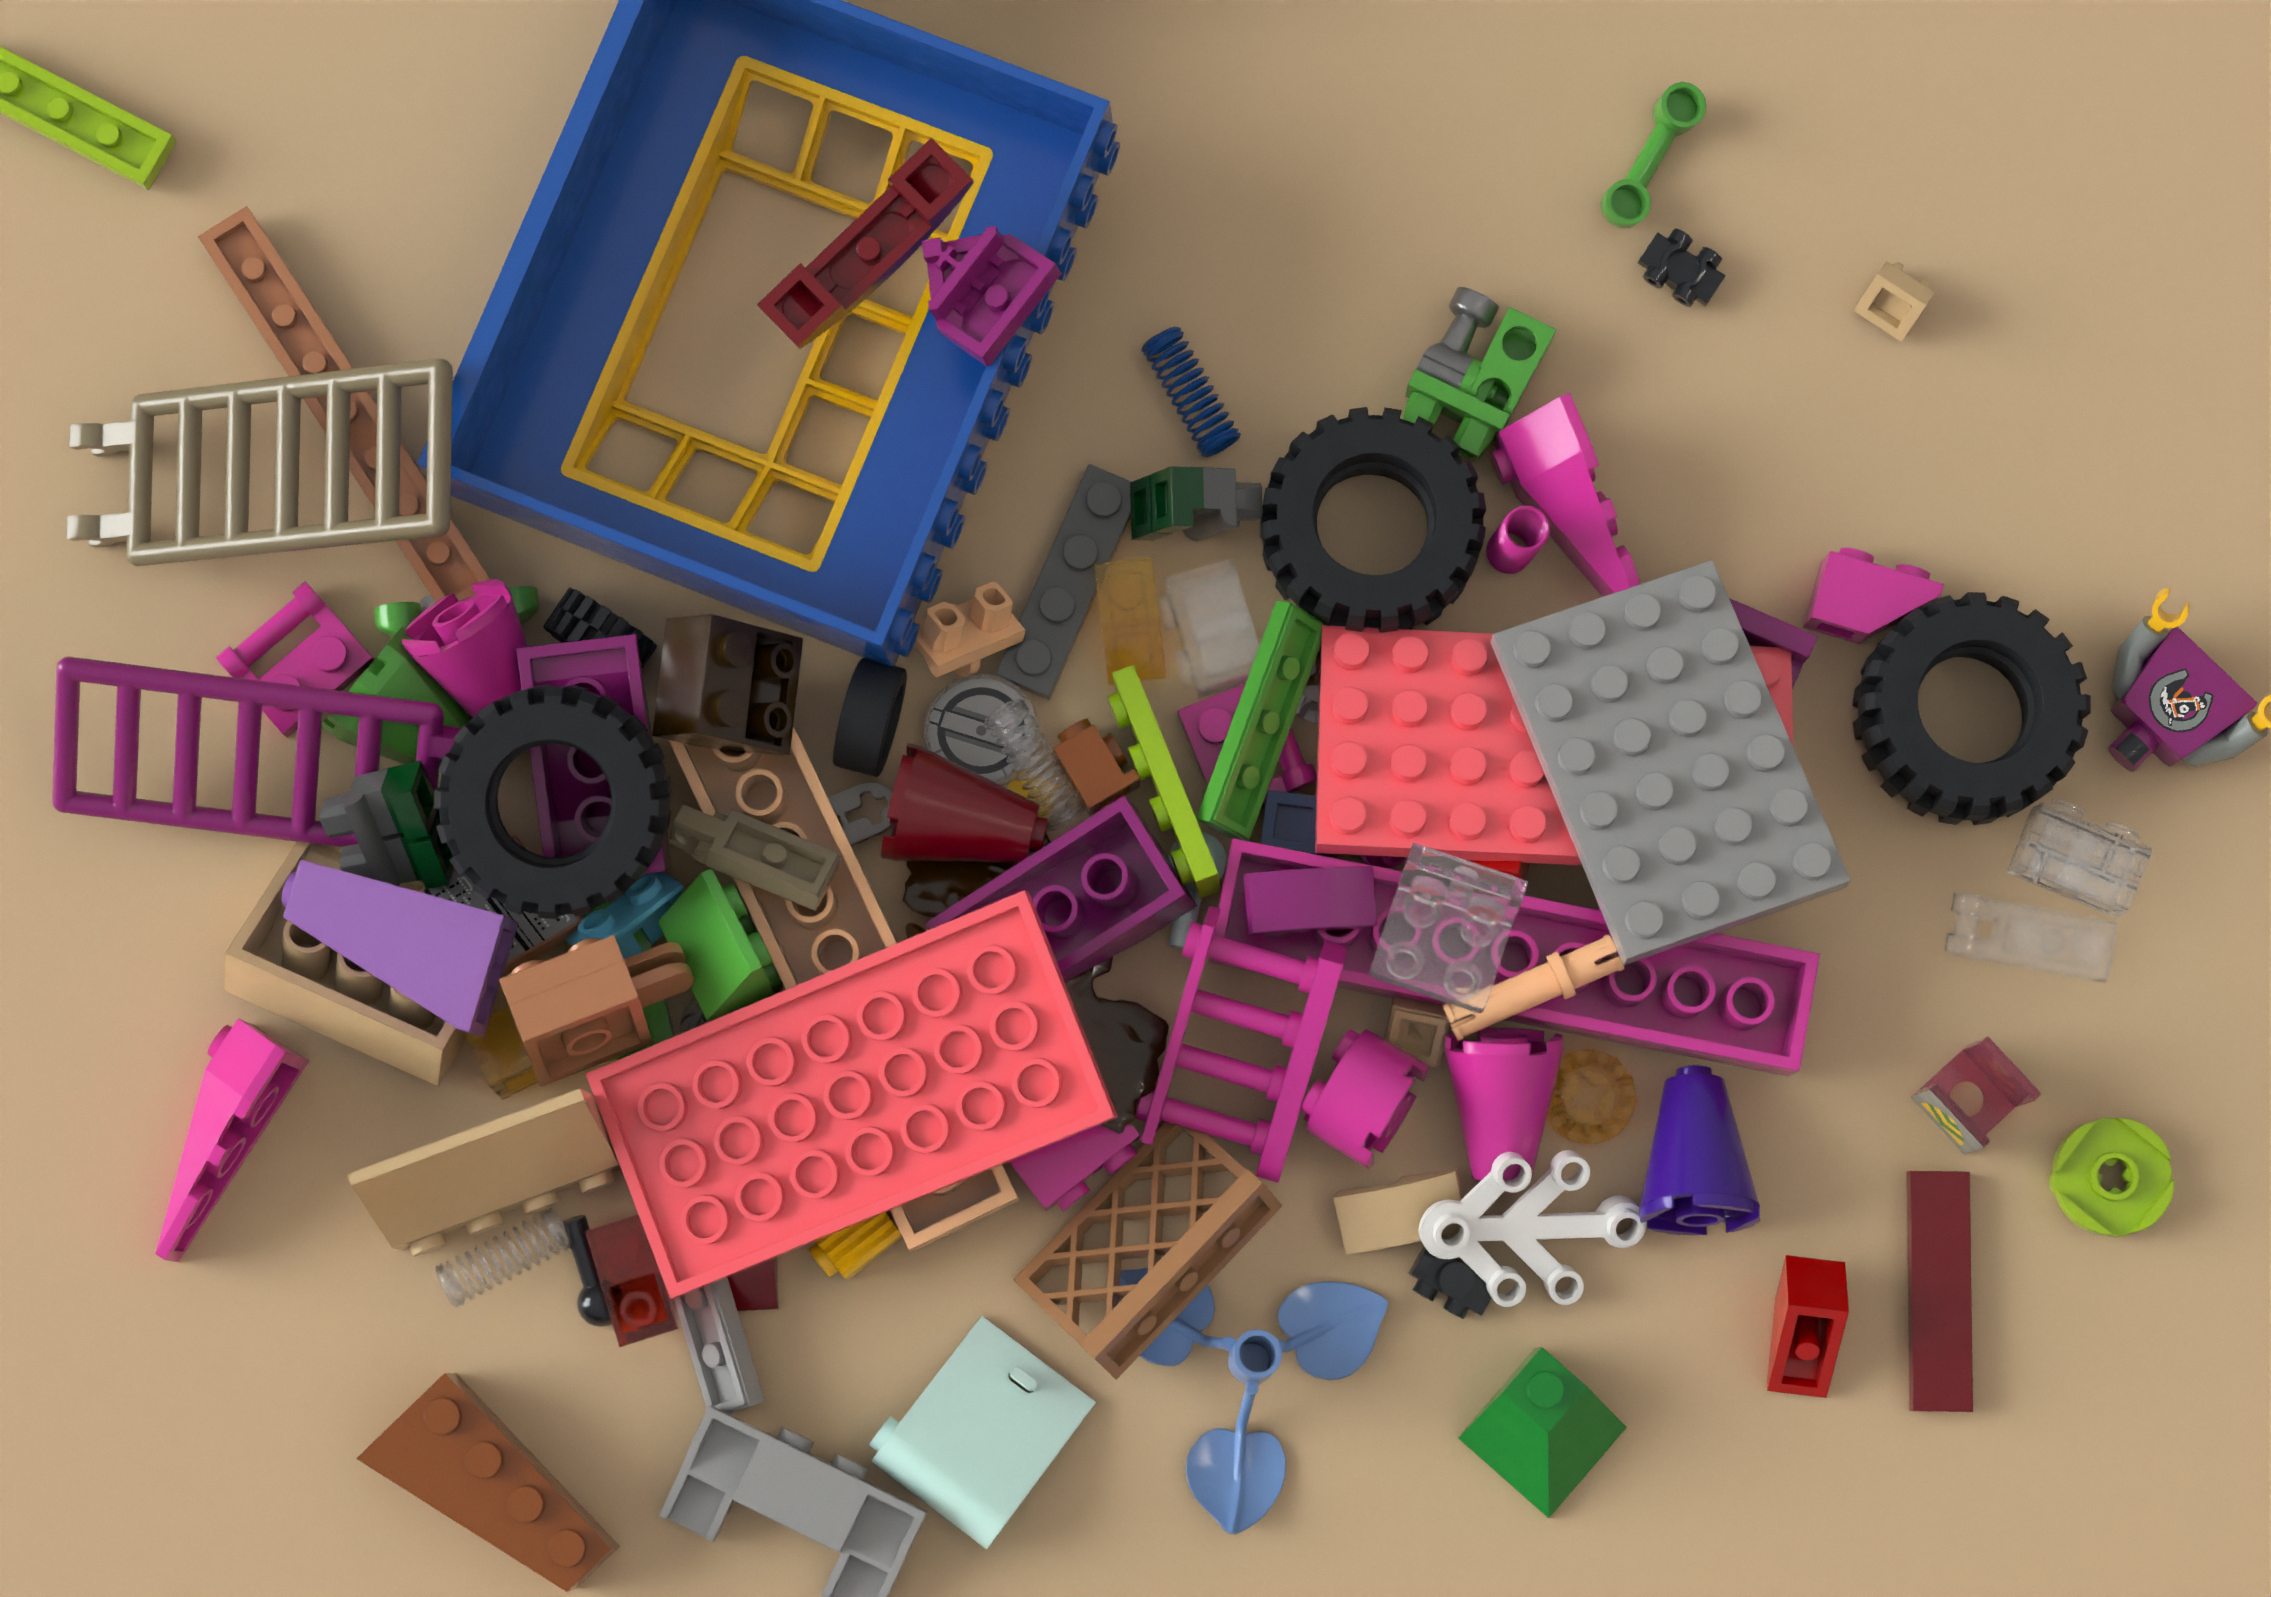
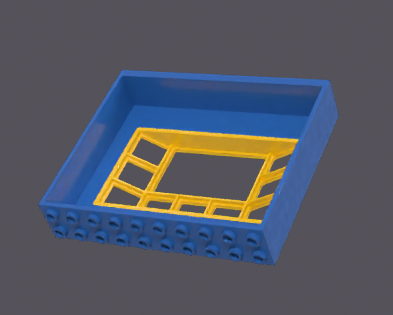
M619 0L454 377L452 388L451 496L858 656L894 668L899 655L908 657L914 647L920 624L913 621L921 602L930 603L937 592L942 577V570L936 568L944 547L953 549L959 539L965 516L958 513L966 494L975 495L982 484L987 469V462L981 460L989 439L998 441L1004 431L1010 408L1005 407L1004 403L1011 386L1020 388L1027 376L1032 355L1026 353V350L1034 332L1042 335L1049 323L1054 308V301L1048 298L1054 284L989 367L972 357L939 332L936 326V319L929 311L928 301L931 300L929 280L913 317L865 299L846 316L852 314L905 335L878 401L821 379V374L844 323L845 316L815 339L771 445L765 454L758 453L626 401V398L724 172L730 171L857 219L873 202L866 203L812 182L832 111L835 110L890 131L893 135L873 202L891 186L888 179L906 162L911 142L917 141L925 144L932 138L946 153L972 163L973 170L970 177L973 179L974 184L964 195L949 233L936 229L927 240L939 237L943 242L983 234L986 227L996 226L1002 236L1011 234L1054 262L1061 272L1058 280L1064 282L1069 275L1076 255V248L1070 245L1077 228L1080 226L1086 229L1089 226L1098 203V195L1092 193L1100 173L1109 176L1120 150V143L1114 141L1118 125L1113 123L1110 101L843 0ZM754 80L809 100L813 104L796 167L792 173H787L733 152L750 88ZM813 398L821 399L870 418L842 485L785 463L807 407ZM618 420H623L677 441L676 447L648 491L635 489L586 469ZM427 442L417 462V466L426 476ZM697 451H703L757 473L739 507L727 523L717 521L667 501L668 496ZM777 482H783L834 502L823 532L809 554H802L747 532L769 492Z

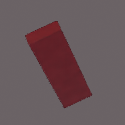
M1908 1171L1909 1411L1973 1412L1970 1172Z

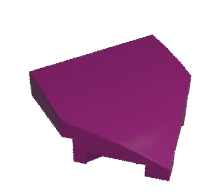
M996 226L986 227L983 234L943 242L939 237L922 241L923 256L927 263L931 300L928 301L929 311L936 319L937 329L944 337L987 367L991 365L1061 275L1059 268L1054 262L1011 234L1002 236Z

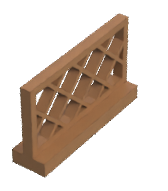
M1164 1122L1157 1130L1153 1144L1148 1145L1144 1143L1138 1149V1154L1123 1165L1013 1279L1116 1380L1282 1207V1204L1261 1180L1251 1171L1245 1169L1208 1134L1169 1122ZM1185 1131L1193 1138V1161L1166 1164L1167 1147ZM1205 1150L1215 1159L1205 1160ZM1229 1171L1237 1178L1221 1197L1203 1199L1204 1173ZM1192 1175L1191 1200L1164 1203L1165 1177ZM1152 1179L1151 1204L1124 1207L1125 1191L1135 1181ZM1190 1214L1189 1230L1178 1241L1162 1242L1163 1216ZM1150 1218L1149 1244L1122 1246L1124 1220ZM1111 1222L1110 1248L1083 1250L1084 1234L1095 1223ZM1148 1257V1273L1137 1284L1120 1286L1122 1260ZM1109 1261L1107 1287L1081 1290L1082 1264ZM1069 1265L1068 1291L1043 1293L1036 1286L1052 1267ZM1107 1300L1106 1317L1087 1335L1079 1328L1080 1303ZM1067 1304V1313L1065 1314L1057 1305Z

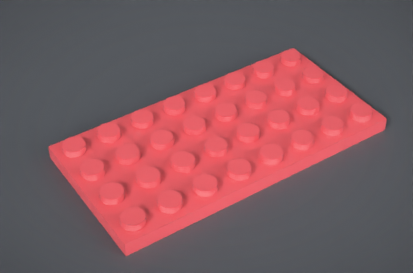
M1322 625L1319 670L1315 853L1582 865L1490 643L1493 633L1397 629V631L1380 633L1379 628L1364 627L1362 632L1346 630V626ZM1750 646L1793 745L1791 653L1778 647Z
M1026 890L585 1074L670 1299L683 1296L1118 1117L1030 893Z

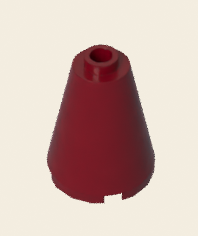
M908 743L906 746L907 756H902L888 808L887 818H890L889 824L893 826L890 836L883 835L881 857L883 859L891 861L1021 862L1029 857L1030 851L1037 852L1043 848L1049 819L1039 816L1040 804L924 747Z

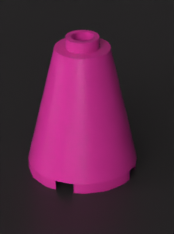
M498 579L480 581L470 585L475 595L460 602L454 593L440 599L424 610L406 628L405 632L413 640L402 639V645L407 653L413 655L411 657L472 718L492 702L522 690L516 648L528 647L512 594L505 582Z
M1490 1027L1478 1031V1040L1458 1041L1453 1031L1445 1033L1444 1049L1472 1178L1481 1181L1491 1171L1494 1160L1505 1152L1520 1154L1531 1167L1533 1176L1564 1050L1563 1036L1556 1033L1546 1043L1544 1042L1543 1030ZM1509 1165L1503 1172V1179L1512 1180L1516 1178L1520 1173V1165Z

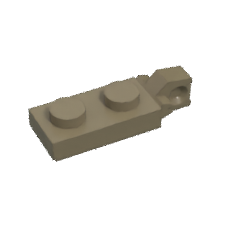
M683 804L673 822L669 839L670 844L690 853L694 859L702 864L705 863L708 867L815 911L837 872L841 859L839 853L733 809L730 810L728 815L715 813L714 816H711Z

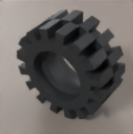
M571 587L568 588L543 625V628L551 636L562 643L637 634L642 669L657 648V645L653 643L654 641L645 636L636 627L631 626L621 616H617L609 608L600 605L591 597L585 596L580 591L574 590Z

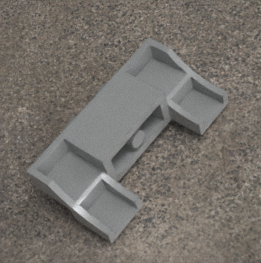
M708 1406L659 1516L669 1519L714 1542L734 1501L839 1553L841 1552L821 1596L888 1597L928 1511L865 1480L864 1477L868 1468L836 1453L832 1462H828L810 1453L814 1442L792 1430L781 1427L776 1436L714 1406Z

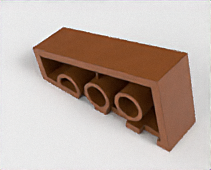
M444 1373L356 1458L566 1592L577 1589L620 1547L457 1373Z

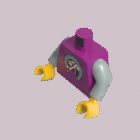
M2164 588L2157 593L2152 606L2153 616H2145L2119 647L2111 684L2117 699L2110 710L2127 729L2108 747V750L2121 766L2131 772H2134L2152 753L2169 767L2180 760L2197 767L2233 759L2266 737L2268 728H2271V693L2260 702L2258 713L2251 711L2258 703L2178 627L2185 622L2190 609L2189 600L2184 604L2183 609L2176 614H2168L2161 608L2160 604L2169 596L2171 588Z

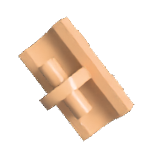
M990 582L976 588L974 599L957 606L944 601L927 608L926 618L916 622L920 624V629L914 647L923 655L930 671L936 678L951 671H955L959 676L966 677L978 672L982 658L1023 642L1025 628L1011 613L1013 605L1011 598L998 583Z

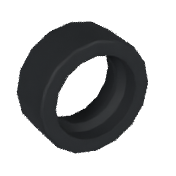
M861 658L857 663L845 696L833 749V763L835 766L875 777L881 774L888 759L900 718L907 682L906 669L897 666L891 668L866 658Z

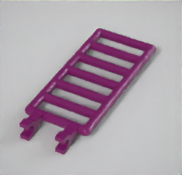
M64 657L56 666L52 803L53 807L62 813L344 847L358 844L355 834L330 838L326 836L321 821H315L323 713L359 717L354 777L379 770L383 721L419 725L416 761L422 760L434 793L435 789L438 788L440 758L449 753L455 742L453 738L461 728L443 726V709L438 704L78 657ZM80 682L117 687L112 795L77 791ZM141 690L178 694L172 803L136 798ZM202 697L238 702L232 810L196 806ZM262 705L299 710L291 817L256 813Z

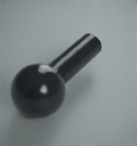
M586 1215L569 1218L563 1221V1225L583 1284L577 1299L578 1311L581 1317L593 1326L604 1327L611 1325L621 1317L624 1311V1294L616 1283L607 1280Z

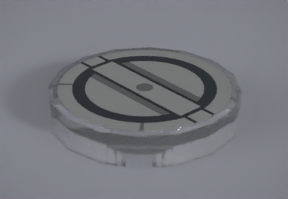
M980 673L954 679L940 690L925 713L923 738L928 750L1001 786L1009 784L1014 779L1016 780L1027 771L1038 751L1040 725L1034 704L1022 689L999 675Z

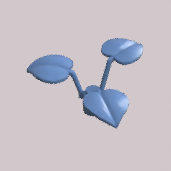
M1148 1267L1136 1270H1121L1120 1286L1137 1284L1148 1273ZM1315 1282L1307 1284L1288 1295L1278 1309L1277 1318L1279 1326L1290 1339L1286 1341L1277 1340L1271 1333L1255 1329L1244 1333L1238 1340H1235L1230 1336L1222 1338L1207 1336L1201 1333L1212 1321L1215 1310L1214 1299L1207 1285L1140 1355L1146 1361L1159 1366H1176L1188 1357L1193 1341L1204 1347L1225 1349L1229 1352L1228 1366L1232 1375L1238 1381L1245 1384V1392L1236 1421L1235 1433L1222 1428L1207 1431L1191 1447L1186 1460V1479L1193 1496L1225 1532L1238 1534L1258 1522L1271 1508L1284 1483L1286 1460L1278 1439L1267 1432L1246 1434L1252 1405L1258 1392V1384L1265 1382L1278 1369L1282 1360V1353L1294 1349L1301 1369L1315 1378L1329 1381L1339 1380L1356 1372L1366 1362L1375 1344L1380 1324L1388 1307V1302L1384 1297L1366 1288L1348 1283Z

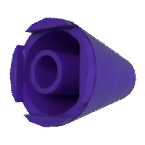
M1701 1065L1680 1067L1676 1070V1076L1670 1077L1664 1082L1639 1208L1640 1222L1647 1221V1228L1652 1231L1674 1235H1707V1226L1725 1222L1726 1233L1752 1227L1760 1221V1204L1726 1085L1722 1077L1712 1075L1710 1067Z

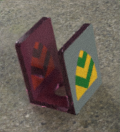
M1985 1037L1965 1046L1911 1098L1960 1151L1966 1154L1983 1149L1990 1143L1986 1134L2015 1107L2034 1102L2041 1093L1989 1037ZM1960 1082H1971L1982 1092L1983 1105L1980 1111L1973 1116H1967L1950 1097L1951 1090Z

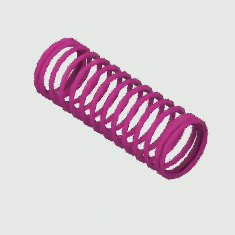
M1519 506L1513 509L1504 518L1488 541L1486 556L1490 565L1504 574H1515L1522 571L1547 542L1550 534V524L1546 515L1541 510L1532 506ZM1509 534L1519 536L1525 542L1526 547L1516 545L1511 540Z

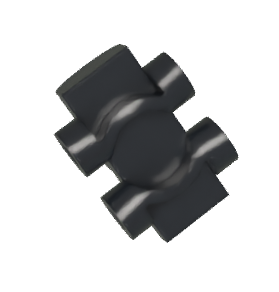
M1674 228L1668 238L1657 232L1638 261V264L1647 269L1643 274L1644 280L1659 289L1666 283L1668 287L1674 289L1672 297L1686 307H1691L1695 300L1707 306L1726 276L1716 270L1722 261V257L1708 247H1703L1697 257L1687 251L1693 239L1680 229Z
M1423 1246L1408 1273L1418 1279L1413 1291L1432 1302L1439 1291L1449 1297L1443 1309L1460 1319H1464L1468 1310L1482 1316L1492 1298L1486 1289V1283L1468 1265L1456 1260L1457 1258H1437Z

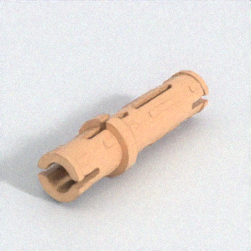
M1607 934L1602 939L1561 957L1558 952L1546 956L1547 963L1456 1002L1443 1005V1008L1457 1040L1460 1041L1467 1035L1560 995L1565 1000L1576 995V988L1616 971L1620 972L1624 970V966L1620 956H1617V948L1611 936Z

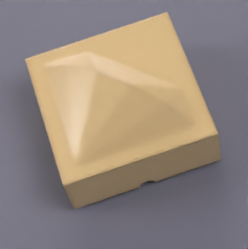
M1394 996L1384 1039L1427 1065L1439 1068L1445 1045V1033L1448 1032L1450 1021L1446 1016L1443 1006Z

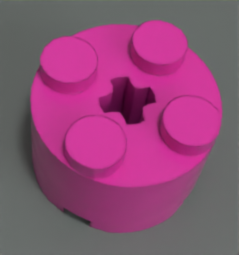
M1349 1029L1333 1053L1332 1060L1337 1062L1334 1072L1327 1083L1320 1079L1314 1083L1301 1106V1111L1305 1112L1303 1120L1308 1122L1306 1132L1369 1169L1375 1163L1373 1152L1370 1150L1374 1148L1383 1153L1417 1098L1416 1095L1409 1092L1410 1087L1415 1081L1413 1077L1424 1082L1429 1071V1065L1368 1029H1365L1361 1034Z

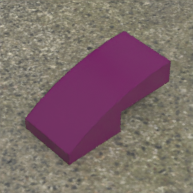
M1373 866L1293 869L1256 872L1244 875L1248 935L1305 933L1311 930L1367 929L1377 926Z

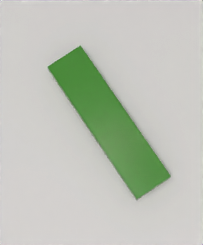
M1276 601L1196 817V820L1231 839L1249 841L1321 646L1322 625L1328 626L1291 602Z

